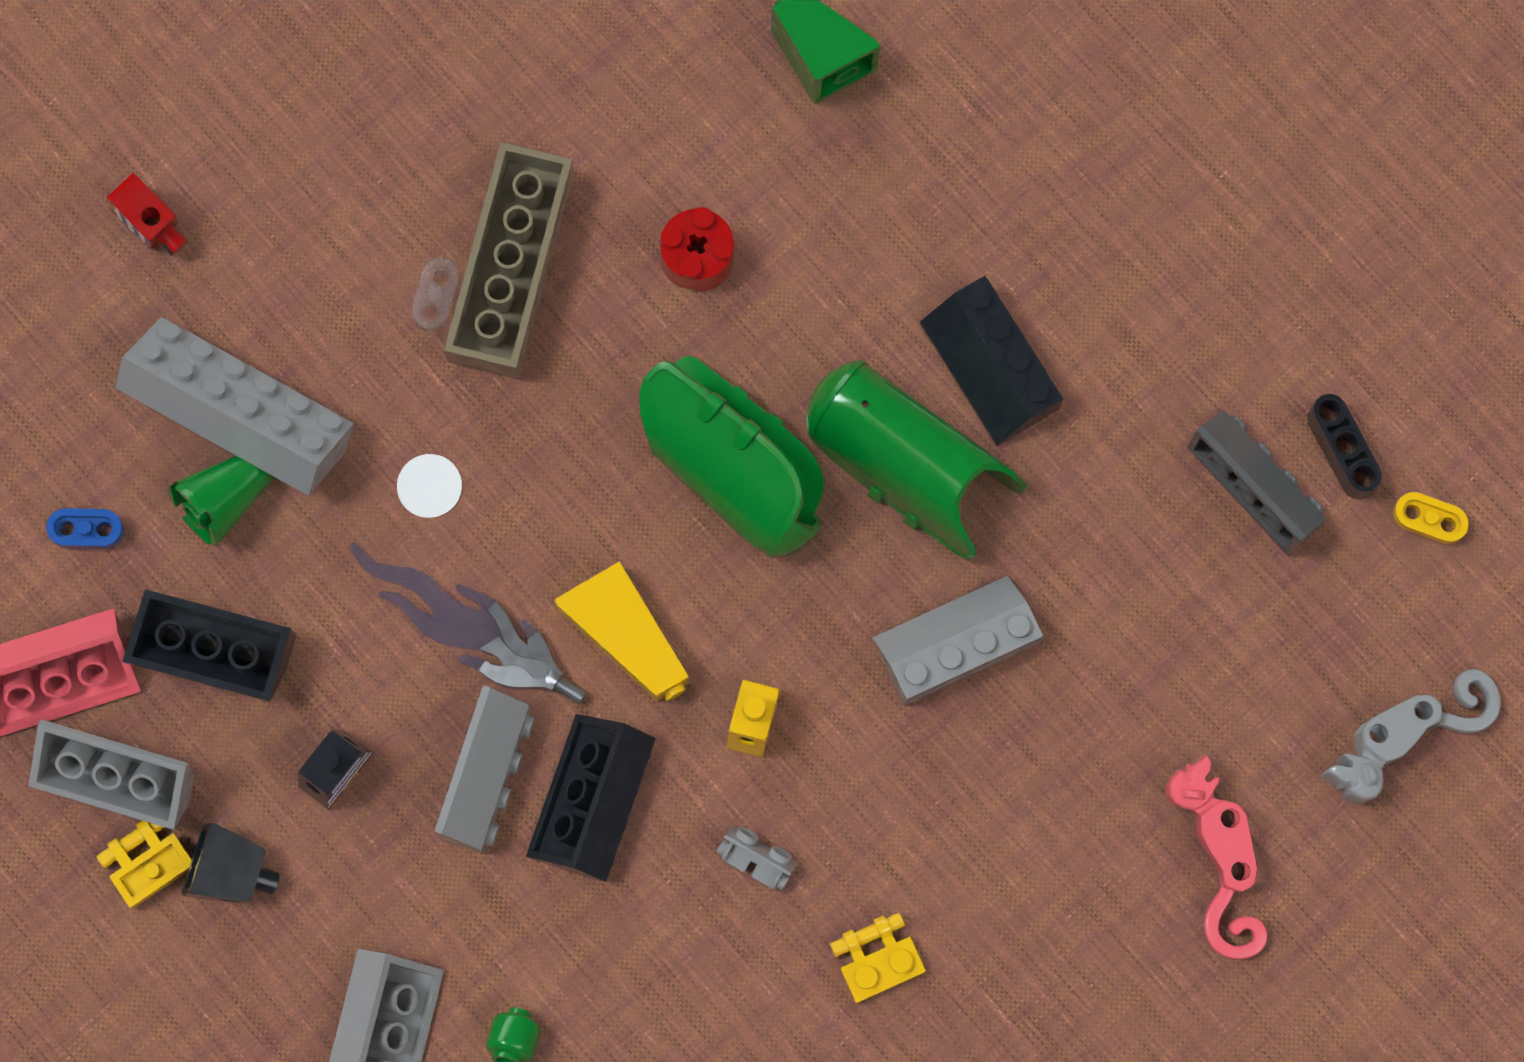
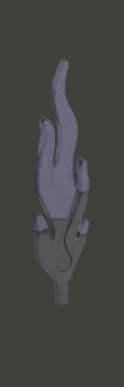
M356 543L351 544V549L360 566L371 576L413 591L430 606L434 614L422 612L399 593L379 592L382 600L395 603L425 636L447 646L490 654L502 663L501 666H497L475 656L461 655L459 657L461 664L472 667L495 684L503 687L542 689L550 692L556 690L578 705L583 702L587 692L563 677L564 674L554 663L545 640L532 624L526 620L520 622L521 628L528 639V644H526L519 638L506 612L496 601L487 595L460 584L456 585L460 595L480 605L483 611L466 607L443 592L436 582L423 571L409 567L377 563L369 558Z

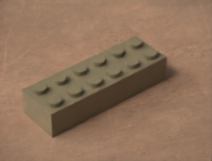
M503 142L500 143L444 348L447 362L519 379L574 175L572 159Z

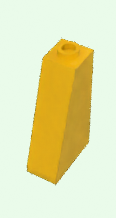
M620 561L554 599L559 612L654 700L659 701L665 698L668 702L686 691L684 685L689 683V676Z

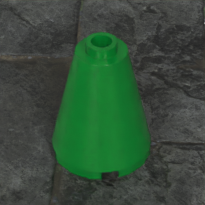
M235 455L174 482L168 487V494L175 508L182 504L186 514L182 519L204 543L208 545L212 543L213 546H216L270 484L274 476Z

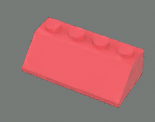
M114 608L0 644V736L38 725L41 719L51 721L141 692L135 666L122 662L128 642Z

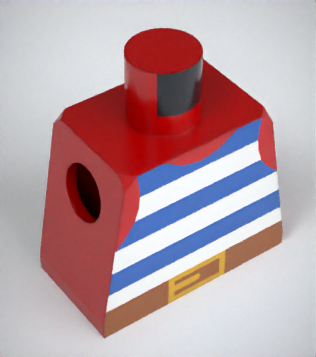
M133 172L106 197L110 211L150 249H153L159 243L171 256H174L188 242L175 229L178 224L175 214ZM149 218H157L159 220L153 226L145 223Z

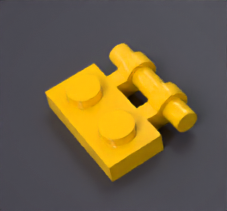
M143 820L136 824L137 829L120 840L115 838L107 844L108 848L96 856L104 868L116 860L122 867L110 875L109 878L131 909H134L188 872L192 860L176 834L172 833L161 841L157 832L165 827ZM146 841L150 849L132 860L128 852Z
M899 912L887 918L884 915L873 919L874 924L856 932L853 929L842 933L843 938L829 943L835 957L847 952L852 957L853 962L841 967L840 970L855 1004L926 972L911 937L896 942L893 937V931L905 926ZM881 938L885 948L864 956L861 946Z

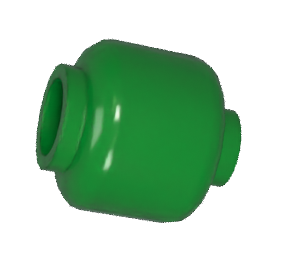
M512 1007L509 1009V1012L498 1013L494 1016L486 1040V1049L492 1055V1061L530 1062L533 1059L541 1029L538 1023L531 1019L532 1014L529 1011Z

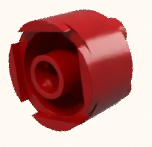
M706 207L688 209L675 215L661 232L660 253L663 270L667 277L681 288L707 291L720 285L727 278L734 260V238L727 222ZM694 246L698 248L703 247L704 253L699 254L696 250L691 252V248Z

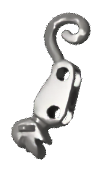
M1478 669L1466 670L1454 680V697L1466 709H1472L1478 704V698L1470 693L1469 685L1474 684L1481 690L1485 699V707L1479 717L1464 718L1442 712L1441 703L1429 694L1413 696L1374 716L1366 723L1360 725L1354 733L1353 739L1356 755L1349 753L1341 755L1335 759L1337 765L1325 770L1320 777L1335 787L1337 791L1341 790L1342 799L1357 805L1368 803L1382 791V767L1393 764L1402 758L1417 743L1426 730L1440 727L1461 734H1476L1492 725L1497 719L1501 708L1500 693L1495 682L1487 673ZM1415 710L1421 714L1422 719L1416 716ZM1370 732L1376 736L1377 742L1371 739Z

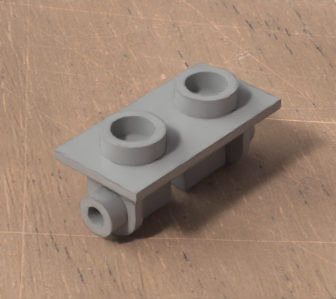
M733 825L723 837L728 841L723 840L716 852L722 855L721 860L742 872L746 871L751 861L756 863L757 866L751 877L773 890L776 887L783 890L790 878L787 875L790 876L798 865L797 862L791 859V854L778 846L769 847L759 841L758 835L745 827L736 828Z

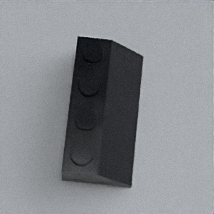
M986 275L953 293L920 321L921 327L996 446L1060 409L1063 397Z
M145 589L122 662L270 702L286 672L296 635L288 627Z
M576 714L525 857L583 877L606 882L656 738L626 723Z

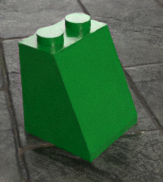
M777 0L775 2V6L772 7L771 33L813 104L877 71L880 45L877 40L820 0Z

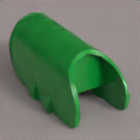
M684 356L676 361L675 364L663 361L655 365L642 379L643 383L639 390V413L651 454L661 461L753 547L765 553L767 557L774 559L789 556L802 548L812 538H815L821 528L820 518L816 510L824 492L823 473L817 459L806 445L783 425L785 421L774 412L769 414L749 398L750 393L739 385L734 386L697 357Z
M864 359L849 361L830 371L819 382L811 396L806 420L808 434L813 443L834 463L869 490L867 496L877 504L884 501L905 516L903 523L915 531L918 527L964 560L970 561L977 554L973 542L961 524L959 503L969 483L985 471L1018 494H1021L1027 486L1013 470L875 371ZM862 403H868L869 406L863 407Z

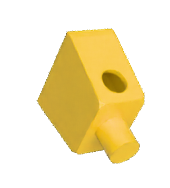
M746 679L742 680L728 732L726 749L763 758L781 691L780 688ZM740 737L748 738V739H751V740H753V741H747V740H744V739H742V738H740Z

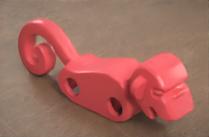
M1202 755L1192 765L1186 764L1185 771L1182 769L1175 770L1165 785V795L1170 804L1194 813L1196 835L1204 851L1217 869L1220 888L1205 912L1203 921L1205 938L1216 953L1231 959H1246L1259 954L1267 943L1268 934L1263 922L1252 916H1241L1232 920L1228 925V931L1231 934L1239 935L1246 929L1250 930L1252 934L1250 942L1239 946L1231 945L1223 940L1219 931V922L1234 892H1244L1255 883L1257 864L1248 818L1242 807L1237 803L1214 798V791L1220 782V777L1213 776L1206 780L1212 766L1210 758L1207 755ZM1226 809L1233 814V822L1229 827L1224 826L1221 821V815ZM1237 862L1244 869L1242 877L1238 880L1231 873L1232 866Z

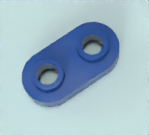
M63 508L51 514L46 524V531L49 538L56 545L63 548L108 549L121 541L124 534V526L121 519L114 512L107 509ZM65 525H74V530L70 535H62V528ZM103 525L111 526V532L107 536H100L99 530Z

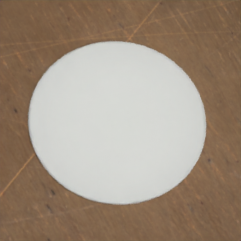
M435 454L420 455L410 460L402 468L397 480V493L401 503L408 511L420 517L432 518L447 513L455 506L462 491V480L456 466L445 457Z

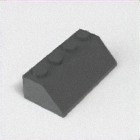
M1223 410L1195 432L1187 448L1289 556L1327 520L1322 515L1324 509L1313 497H1306L1297 488L1299 485L1298 481L1288 470L1283 469L1281 471L1271 460L1273 455L1261 442L1255 443L1246 434L1248 430L1241 419L1236 415L1230 416Z

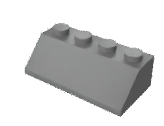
M1005 576L874 636L872 640L905 706L1038 645L1043 638V634L1027 601L1010 578Z
M483 685L434 831L441 841L484 854L486 846L493 847L499 831V825L494 824L498 810L505 811L511 794V789L506 787L510 773H518L523 758V753L519 752L518 749L522 737L529 738L535 721V717L530 716L531 709L528 704Z
M42 719L39 721L29 787L174 830L189 806L194 774L188 763Z
M358 949L329 1062H421L444 970L385 953Z

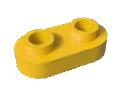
M1418 492L1404 494L1393 508L1394 520L1400 528L1442 544L1456 543L1468 530V518L1462 509ZM1406 508L1415 509L1417 518L1410 519L1407 517ZM1441 521H1449L1453 527L1452 531H1444L1441 527Z

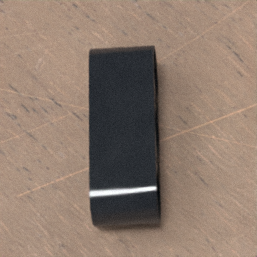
M1335 394L1320 396L1308 412L1307 421L1347 496L1358 500L1367 498L1380 484L1381 470L1341 397ZM1328 407L1335 414V421L1330 422L1322 419L1318 412L1319 408ZM1336 440L1348 441L1352 446V453H1341L1336 447ZM1362 472L1366 474L1369 478L1370 486L1361 487L1357 485L1354 481L1353 473Z

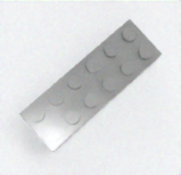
M163 317L122 357L115 386L117 390L308 496L345 454L354 425L353 422Z

